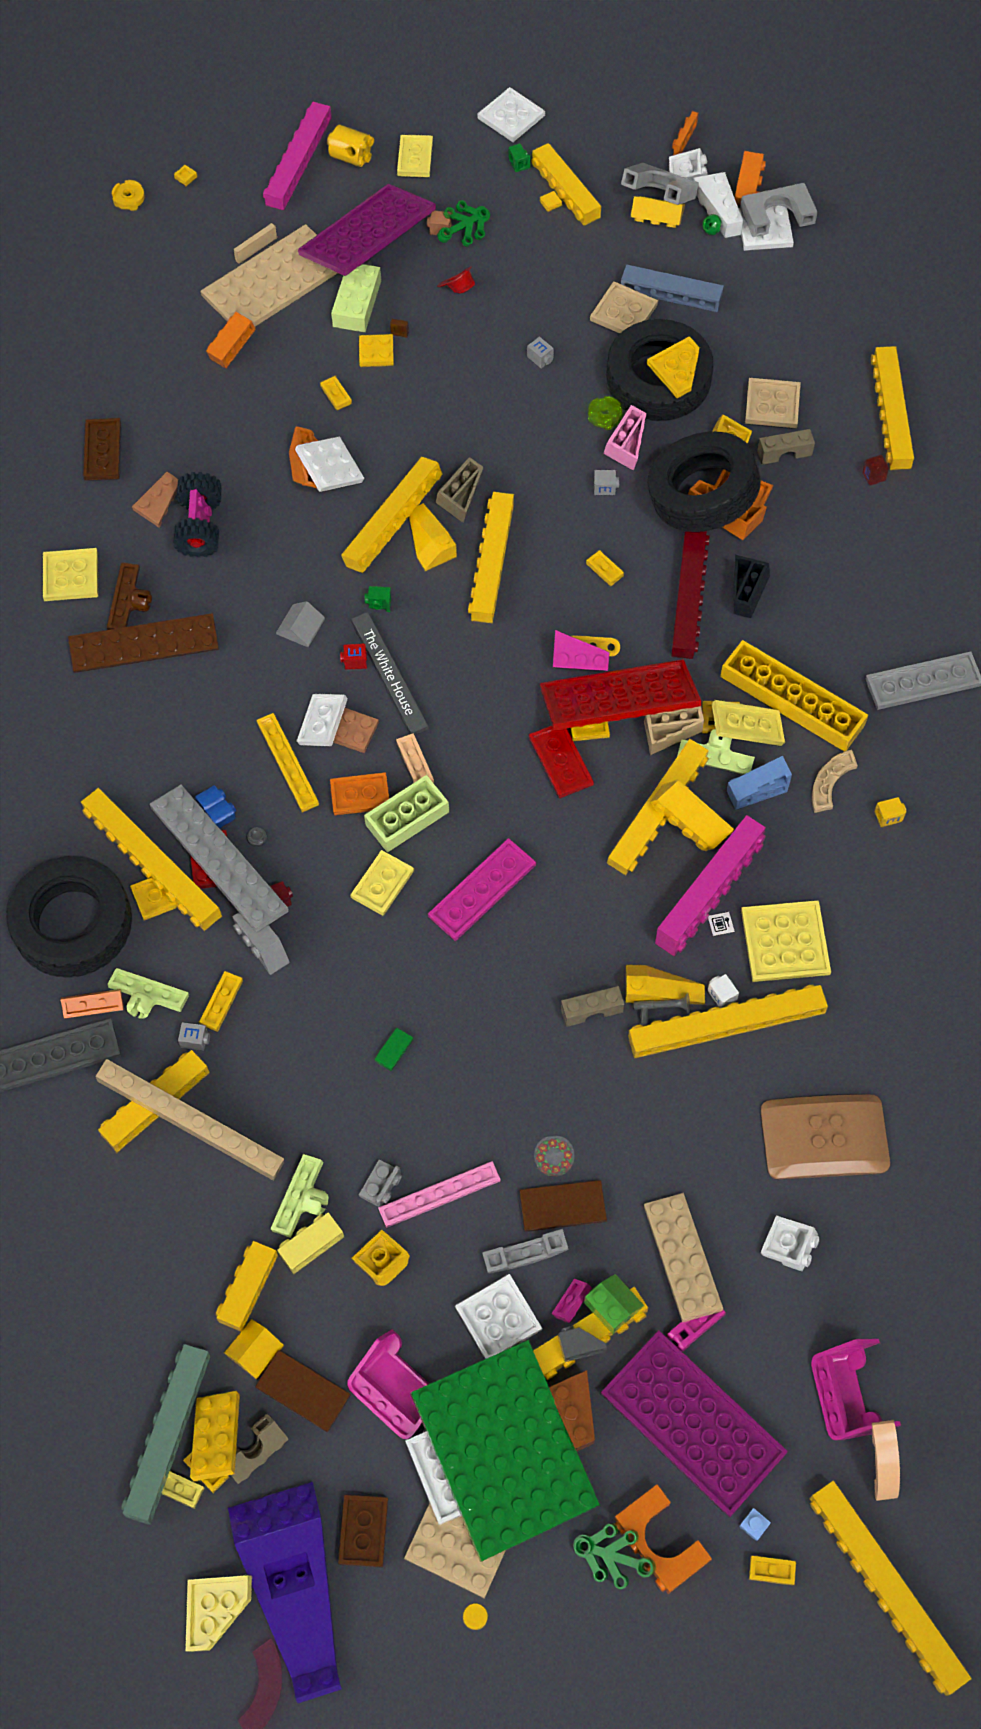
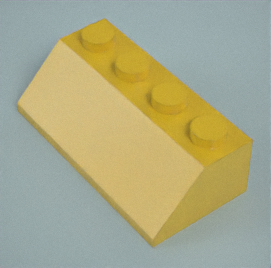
M679 780L663 784L650 801L657 812L664 814L672 825L679 827L682 830V834L695 841L696 846L703 851L714 849L734 831L727 822Z

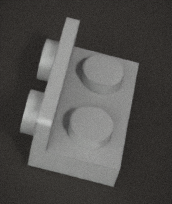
M379 1160L359 1193V1197L378 1207H381L383 1203L387 1204L392 1195L391 1189L394 1185L397 1186L402 1178L400 1167H393Z

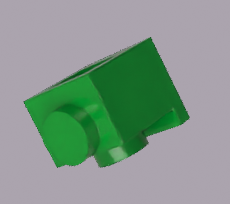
M521 144L510 146L509 161L514 171L519 172L529 169L530 154H527L526 149L524 150Z
M369 586L368 593H365V604H369V608L376 610L386 609V612H390L391 587Z

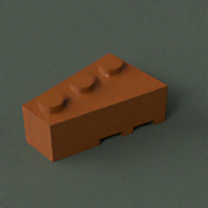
M586 1370L549 1387L566 1431L577 1452L593 1445L595 1442Z

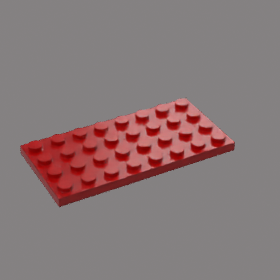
M684 659L540 683L541 692L554 730H565L566 728L583 727L585 725L601 724L603 722L619 721L621 719L637 718L639 716L655 715L701 706V698Z

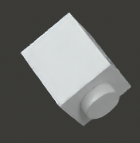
M726 974L721 977L716 976L709 982L708 992L719 1008H724L738 999L739 992Z

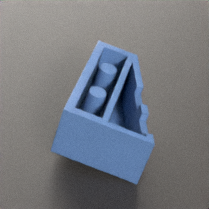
M781 756L740 777L732 779L728 782L727 793L736 810L786 793L792 774L784 757Z

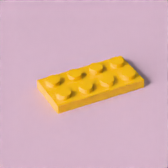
M237 1391L196 1399L190 1478L193 1481L235 1474L240 1395Z

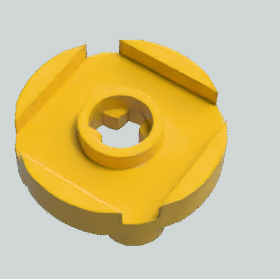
M125 180V183L121 185L119 182L112 189L114 205L121 209L135 211L145 199L141 184L134 180Z

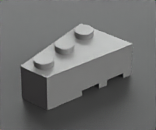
M240 913L232 916L235 925H233L238 935L242 934L245 944L251 947L255 957L259 958L270 975L290 963L280 939L269 925L256 933Z

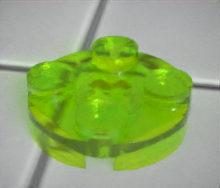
M604 396L602 399L598 397L589 404L588 420L597 427L610 430L622 419L621 404L613 397ZM607 410L608 414H603L601 411L605 412Z

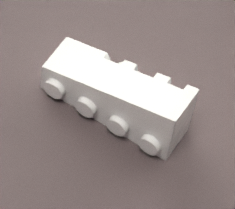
M725 172L693 178V181L699 182L696 193L699 203L706 208L708 215L715 214L719 216L722 222L720 232L723 236L727 238L741 235L743 220Z

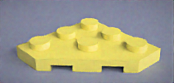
M252 1576L188 1580L187 1652L210 1651L251 1601Z

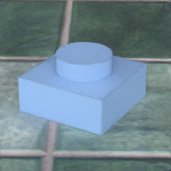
M753 1508L739 1527L757 1541L771 1522Z

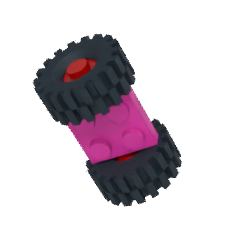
M191 472V475L186 473L180 477V480L178 479L177 501L182 507L186 506L185 509L189 510L188 521L183 519L177 523V526L175 525L173 545L179 553L183 552L182 554L185 556L189 554V557H208V554L213 555L214 552H217L219 529L210 521V516H212V509H216L220 505L222 484L219 479L216 480L214 475L210 476L209 473L202 474V472L195 474V472Z

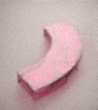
M272 1638L252 1652L258 1665L259 1684L252 1705L238 1719L243 1729H264L279 1702L282 1689V1664Z

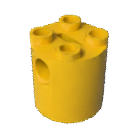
M338 125L329 134L327 139L329 155L341 161L362 167L365 162L369 163L371 160L370 150L374 144V137L358 130Z

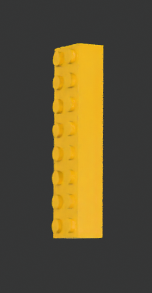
M744 640L740 642L722 665L721 678L774 710H779L784 716L844 752L848 750L866 724L868 714Z

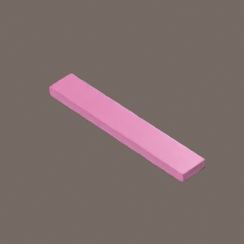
M493 1161L378 1208L384 1224L388 1228L500 1182V1177Z

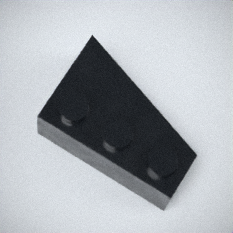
M735 555L734 614L752 618L770 577L769 563Z

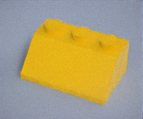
M634 196L631 217H634V221L644 222V219L651 220V224L660 225V222L667 223L666 226L676 228V225L681 224L685 204L676 205L665 200Z

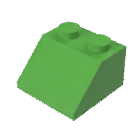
M616 1274L596 1286L585 1296L584 1300L587 1307L612 1334L644 1307V1304Z

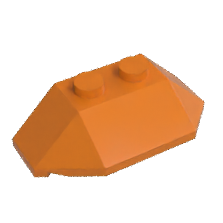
M296 426L289 450L293 481L317 488L295 448L297 445L318 440L314 437L315 434L312 430Z

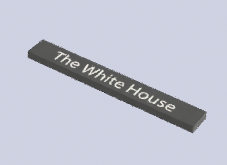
M367 612L352 618V624L362 643L366 644V650L410 734L414 733L416 735L428 730V725L369 613Z

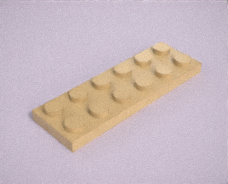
M684 1193L645 1203L644 1209L682 1323L723 1311V1306Z

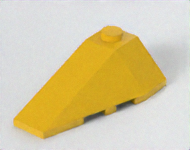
M425 504L418 505L409 516L417 559L424 570L427 571L457 557L456 544L448 531Z
M626 965V1003L648 1000H677L684 998L688 993L690 1004L705 1005L704 984L646 965Z

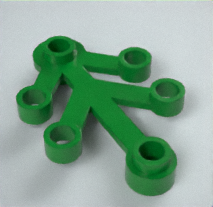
M460 200L456 204L457 211L472 214L471 217L456 213L452 207H447L444 210L443 214L447 219L452 218L461 222L450 228H441L437 234L440 242H448L452 234L465 228L462 244L469 247L473 242L471 233L473 223L477 222V230L474 233V237L477 240L483 239L485 236V231L483 230L484 222H487L490 218V212L487 208L483 206L473 208L467 206L465 201Z
M609 1523L605 1525L603 1530L593 1536L587 1534L579 1535L573 1544L574 1551L578 1556L586 1558L593 1571V1577L597 1582L605 1581L608 1578V1571L600 1567L595 1555L603 1558L617 1589L626 1588L629 1584V1579L626 1575L621 1574L616 1562L636 1568L637 1573L642 1577H649L655 1572L656 1565L651 1558L637 1559L616 1552L628 1544H635L639 1540V1535L635 1530L627 1531L622 1538L605 1548L596 1544L606 1537L612 1538L618 1533L616 1524ZM609 1526H611V1527L613 1528V1530H614V1533H613V1534H609V1532H608V1527H609ZM629 1533L634 1535V1541L629 1540ZM583 1542L588 1544L587 1550L582 1547ZM645 1562L650 1564L649 1571L644 1568ZM598 1571L603 1572V1579L598 1577ZM619 1578L624 1580V1586L619 1584Z

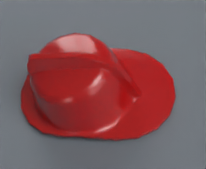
M472 266L438 284L437 287L447 285L456 293L468 291L475 285V281L469 271Z

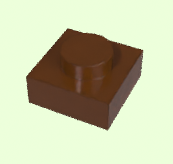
M392 319L390 323L391 334L407 338L409 334L408 321Z

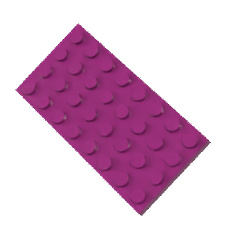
M387 184L298 249V254L346 276L436 210V204L391 184Z
M659 1330L601 1392L604 1398L729 1518L788 1453L782 1445Z

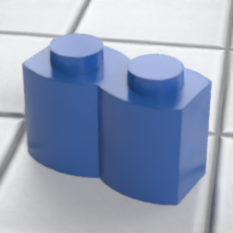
M213 785L195 796V799L220 829L236 819V809L231 802L228 803L225 800L226 795L221 788L217 789Z

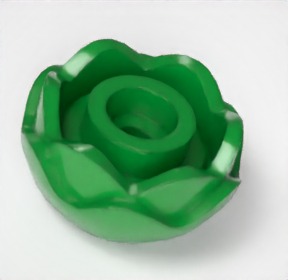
M710 214L704 219L703 229L708 235H716L720 231L722 222L719 216Z

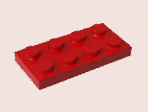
M549 726L529 734V739L559 799L594 785V781L567 728L565 730H554L553 726Z

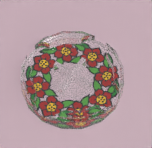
M554 1135L543 1138L538 1142L534 1150L535 1164L542 1173L548 1176L565 1174L574 1163L572 1144L561 1136Z

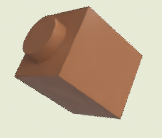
M433 211L431 217L427 219V227H430L431 235H437L441 228H450L452 225V218L447 219L443 211Z

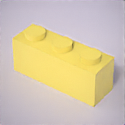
M329 1213L319 1215L308 1228L306 1226L301 1228L296 1233L297 1236L291 1240L287 1239L280 1244V1248L277 1251L293 1274L344 1238L343 1231Z

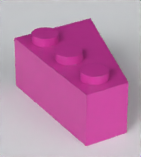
M555 630L553 667L608 671V651Z

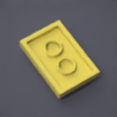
M401 135L397 169L398 176L430 177L433 136Z
M381 850L351 893V898L384 916L413 874L414 868Z

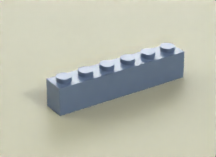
M626 265L621 279V285L649 297L718 312L724 288L723 285L631 265Z

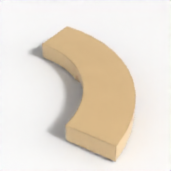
M852 750L836 755L819 771L812 790L814 813L833 808L832 788L834 784L846 772L857 769L858 765Z

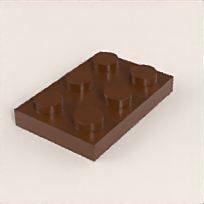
M344 1495L339 1565L383 1568L388 1511L387 1497Z

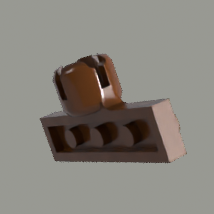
M121 562L107 624L108 630L127 627L131 611L146 612L150 609V605H148L152 602L150 591L136 588L140 566L137 564Z

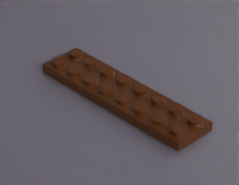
M213 613L68 636L74 673L219 650Z

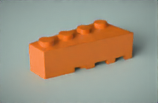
M699 480L689 489L688 495L709 493L719 487ZM753 504L741 517L728 525H724L723 528L744 540L763 521L767 506Z

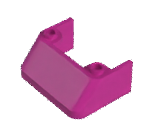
M855 1339L820 1352L812 1358L811 1366L827 1432L833 1440H845L872 1435V1423L882 1422L881 1416L877 1412L866 1413L856 1370L863 1368L866 1363L864 1349L879 1344V1339ZM894 1421L895 1427L901 1426L900 1421Z

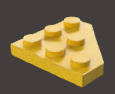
M689 336L647 359V365L676 398L685 395L692 389L699 346Z

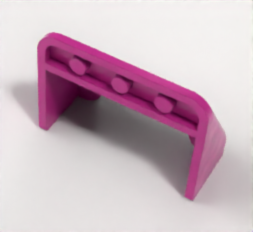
M392 1329L377 1338L349 1377L348 1388L400 1438L409 1439L423 1425L410 1393L429 1385V1383L397 1354L402 1346L400 1336Z

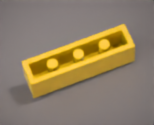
M253 1241L251 1246H247L243 1256L245 1257L243 1264L238 1265L234 1274L236 1278L233 1284H229L225 1295L227 1297L224 1303H220L216 1311L219 1323L240 1332L244 1329L278 1257L276 1250Z

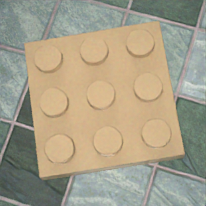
M613 282L591 314L590 321L615 332L622 333L623 330L631 325L648 320L657 307L658 300Z
M749 378L745 424L797 428L800 382Z

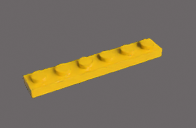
M274 713L257 719V724L301 812L318 806L319 802Z

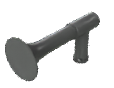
M688 993L684 998L677 1000L634 1001V1010H641L640 1025L643 1026L649 1025L648 1009L678 1007L687 1010L688 1013L690 1012Z

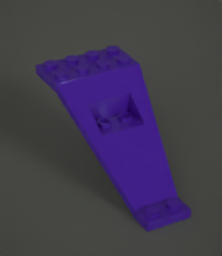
M313 1482L229 1507L228 1512L236 1550L247 1575L252 1576V1587L292 1678L297 1703L341 1690L336 1661L323 1523Z

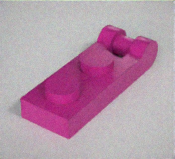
M723 1310L718 1313L681 1322L667 1336L671 1341L674 1340L678 1345L677 1348L683 1352L719 1321L726 1312ZM683 1331L688 1334L685 1339L680 1335Z

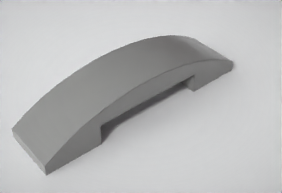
M563 1229L543 1234V1237L524 1243L483 1252V1257L488 1273H495L529 1265L569 1249Z

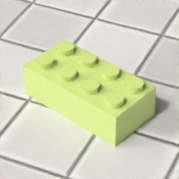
M362 264L350 274L343 275L331 313L333 327L366 332L381 283L380 267Z
M426 775L365 814V824L388 853L449 813V802Z

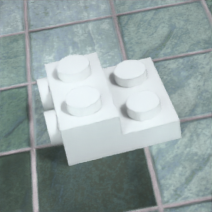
M700 148L669 157V171L673 174L693 180L695 177L708 175L707 169L704 167L707 164V158L705 154H702Z
M776 1216L761 1254L762 1256L782 1262L784 1266L803 1272L804 1267H808L811 1263L812 1256L810 1252L812 1248L818 1246V1233L814 1227Z

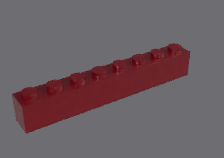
M685 531L671 657L693 659L694 652L698 653L699 642L695 640L700 635V626H697V621L701 622L702 616L699 606L703 605L704 595H700V592L704 591L705 580H702V576H706L707 565H703L708 557V550H705V546H709L710 535H706L707 531Z

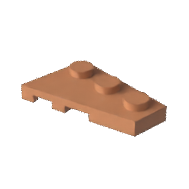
M166 472L132 506L133 511L160 528L162 519L167 514L168 507L177 494L178 479Z

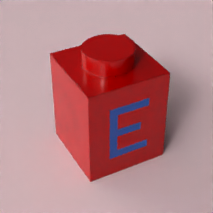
M366 644L343 645L344 652H340L341 663L345 665V670L367 669Z

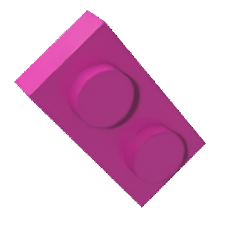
M574 1279L552 1314L557 1319L570 1323L592 1287L588 1283Z

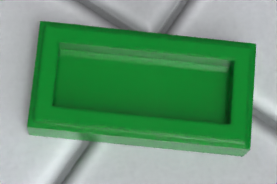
M396 1027L374 1059L375 1062L392 1071L412 1043L413 1037Z

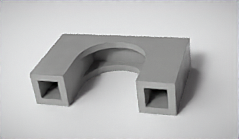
M639 163L624 169L621 185L634 190L642 187H656L666 190L664 200L680 205L696 198L699 182L645 163Z
M805 183L742 196L740 209L752 237L769 233L770 220L765 210L772 206H784L790 209L799 227L815 224L817 210Z

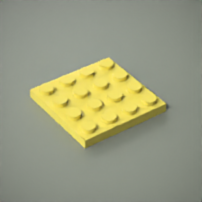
M819 900L741 908L752 982L831 974Z

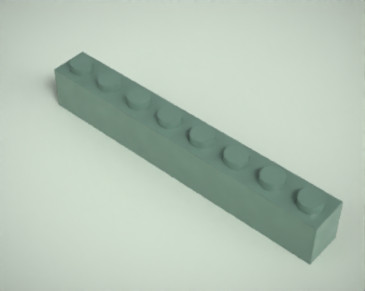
M184 1344L183 1349L179 1350L176 1355L175 1362L177 1365L175 1371L172 1370L170 1372L168 1390L163 1392L160 1401L162 1404L160 1412H156L153 1419L155 1426L152 1433L149 1432L145 1441L147 1448L145 1453L139 1457L137 1464L139 1470L137 1475H133L129 1486L131 1492L129 1497H125L122 1504L123 1514L126 1518L149 1525L152 1523L210 1360V1354L206 1350Z

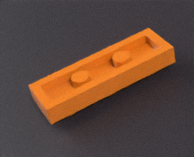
M692 111L691 115L686 118L684 127L680 129L678 138L673 142V156L681 154L697 126V112Z
M121 989L61 998L64 1018L124 1009Z

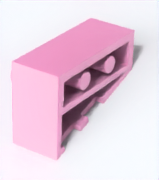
M631 405L608 440L603 454L634 470L638 460L646 413Z

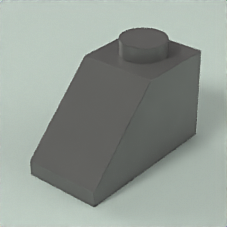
M574 1326L561 1329L562 1332L558 1333L564 1362L604 1353L607 1350L605 1342L581 1328L574 1329Z

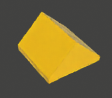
M251 1319L224 1354L257 1380L271 1363L278 1350H281L284 1345L264 1326Z

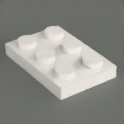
M312 695L297 739L299 745L332 746L348 699L345 695Z

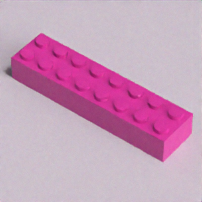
M745 816L658 927L656 945L672 956H675L678 951L681 953L687 945V939L695 936L698 931V925L700 923L704 924L708 919V912L718 906L720 903L719 898L722 894L726 895L729 892L730 884L733 880L736 882L739 879L743 867L747 868L753 860V854L760 852L764 845L762 842L766 837L764 835L766 827L751 817Z

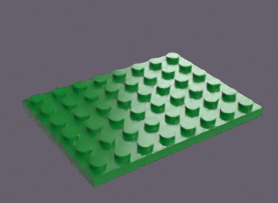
M529 1340L410 1393L480 1562L600 1505L578 1453L574 1449Z

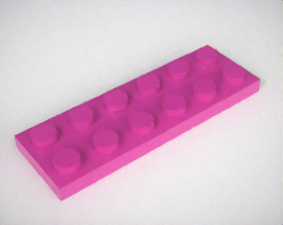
M508 838L428 913V917L456 942L536 866V862Z

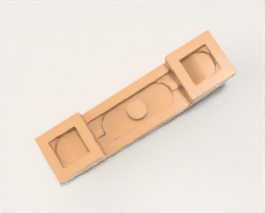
M894 1420L872 1423V1442L875 1446L876 1479L874 1480L875 1499L879 1501L898 1498L900 1464Z

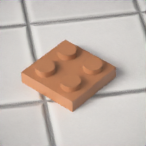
M344 708L333 743L365 753L379 724V720Z

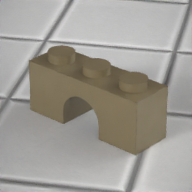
M807 429L759 438L757 452L761 464L779 462L780 456L786 452H793L795 459L812 456L815 442L811 430Z
M619 986L561 1000V1012L566 1027L584 1023L587 1017L594 1014L602 1013L604 1017L623 1013L624 1002Z
M268 1414L251 1427L256 1435L254 1446L246 1451H242L236 1446L235 1474L231 1476L238 1484L246 1480L251 1475V1472L258 1466L263 1465L268 1457L281 1449L288 1440V1437Z

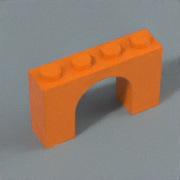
M657 1484L616 1515L614 1520L621 1535L629 1530H635L638 1533L639 1540L635 1544H628L634 1554L639 1553L642 1558L649 1557L655 1562L656 1569L653 1573L657 1578L655 1583L662 1592L666 1591L669 1594L708 1564L712 1558L699 1540L680 1555L673 1558L657 1556L649 1549L645 1540L646 1525L671 1503ZM629 1533V1540L634 1541V1535ZM645 1562L644 1568L648 1571L650 1570V1564Z

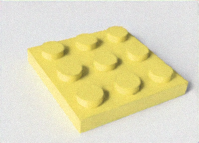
M97 548L43 552L44 601L98 597Z

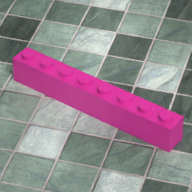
M312 102L310 108H307L304 119L300 121V127L295 131L292 142H289L288 149L283 154L280 165H277L274 176L270 178L269 185L263 192L266 206L280 210L285 209L332 119L330 106Z

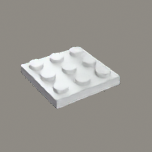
M510 87L478 113L479 120L512 142L517 140L545 116V110Z
M772 206L765 210L770 220L769 233L757 237H752L743 213L738 208L743 220L741 237L744 251L793 247L794 242L786 207Z
M340 437L301 444L295 448L319 492L362 483L364 480L363 475Z
M510 1274L455 1305L456 1310L485 1359L518 1345L542 1330Z

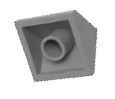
M307 601L293 604L276 634L309 647L323 624L325 617Z

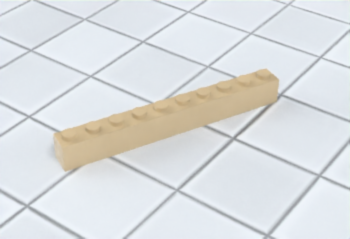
M108 1059L105 1060L96 1075L97 1082L273 1181L284 1164V1158Z

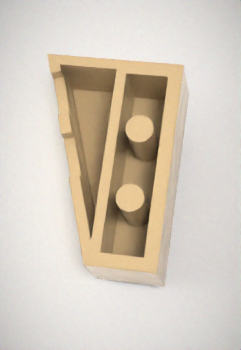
M701 706L655 715H645L644 725L650 755L679 743L682 739L685 740L701 733L704 724Z

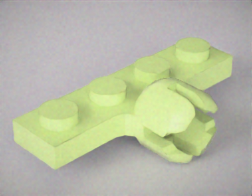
M716 729L711 731L707 744H699L709 750L707 755L709 760L706 766L742 775L752 770L755 757L732 752L730 750L732 738L723 737L722 740H719L720 736H717ZM681 740L678 755L688 742L687 740Z
M118 968L115 969L108 982V988L114 990L121 989V992L131 995L126 1005L127 1011L133 1017H136L138 1012H140L139 1019L148 1017L154 1005H161L181 1012L189 997V993Z
M303 1154L271 1226L273 1232L291 1238L303 1212H309L318 1216L324 1213L326 1209L322 1208L321 1205H328L329 1196L325 1191L314 1188V1183L323 1165L322 1160Z

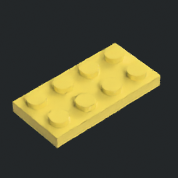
M715 700L712 703L717 736L782 746L785 743L779 710Z

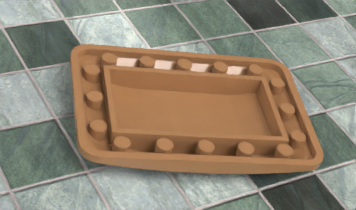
M831 1095L776 1099L764 1102L761 1107L767 1170L774 1179L882 1174L890 1167L882 1103L875 1095Z

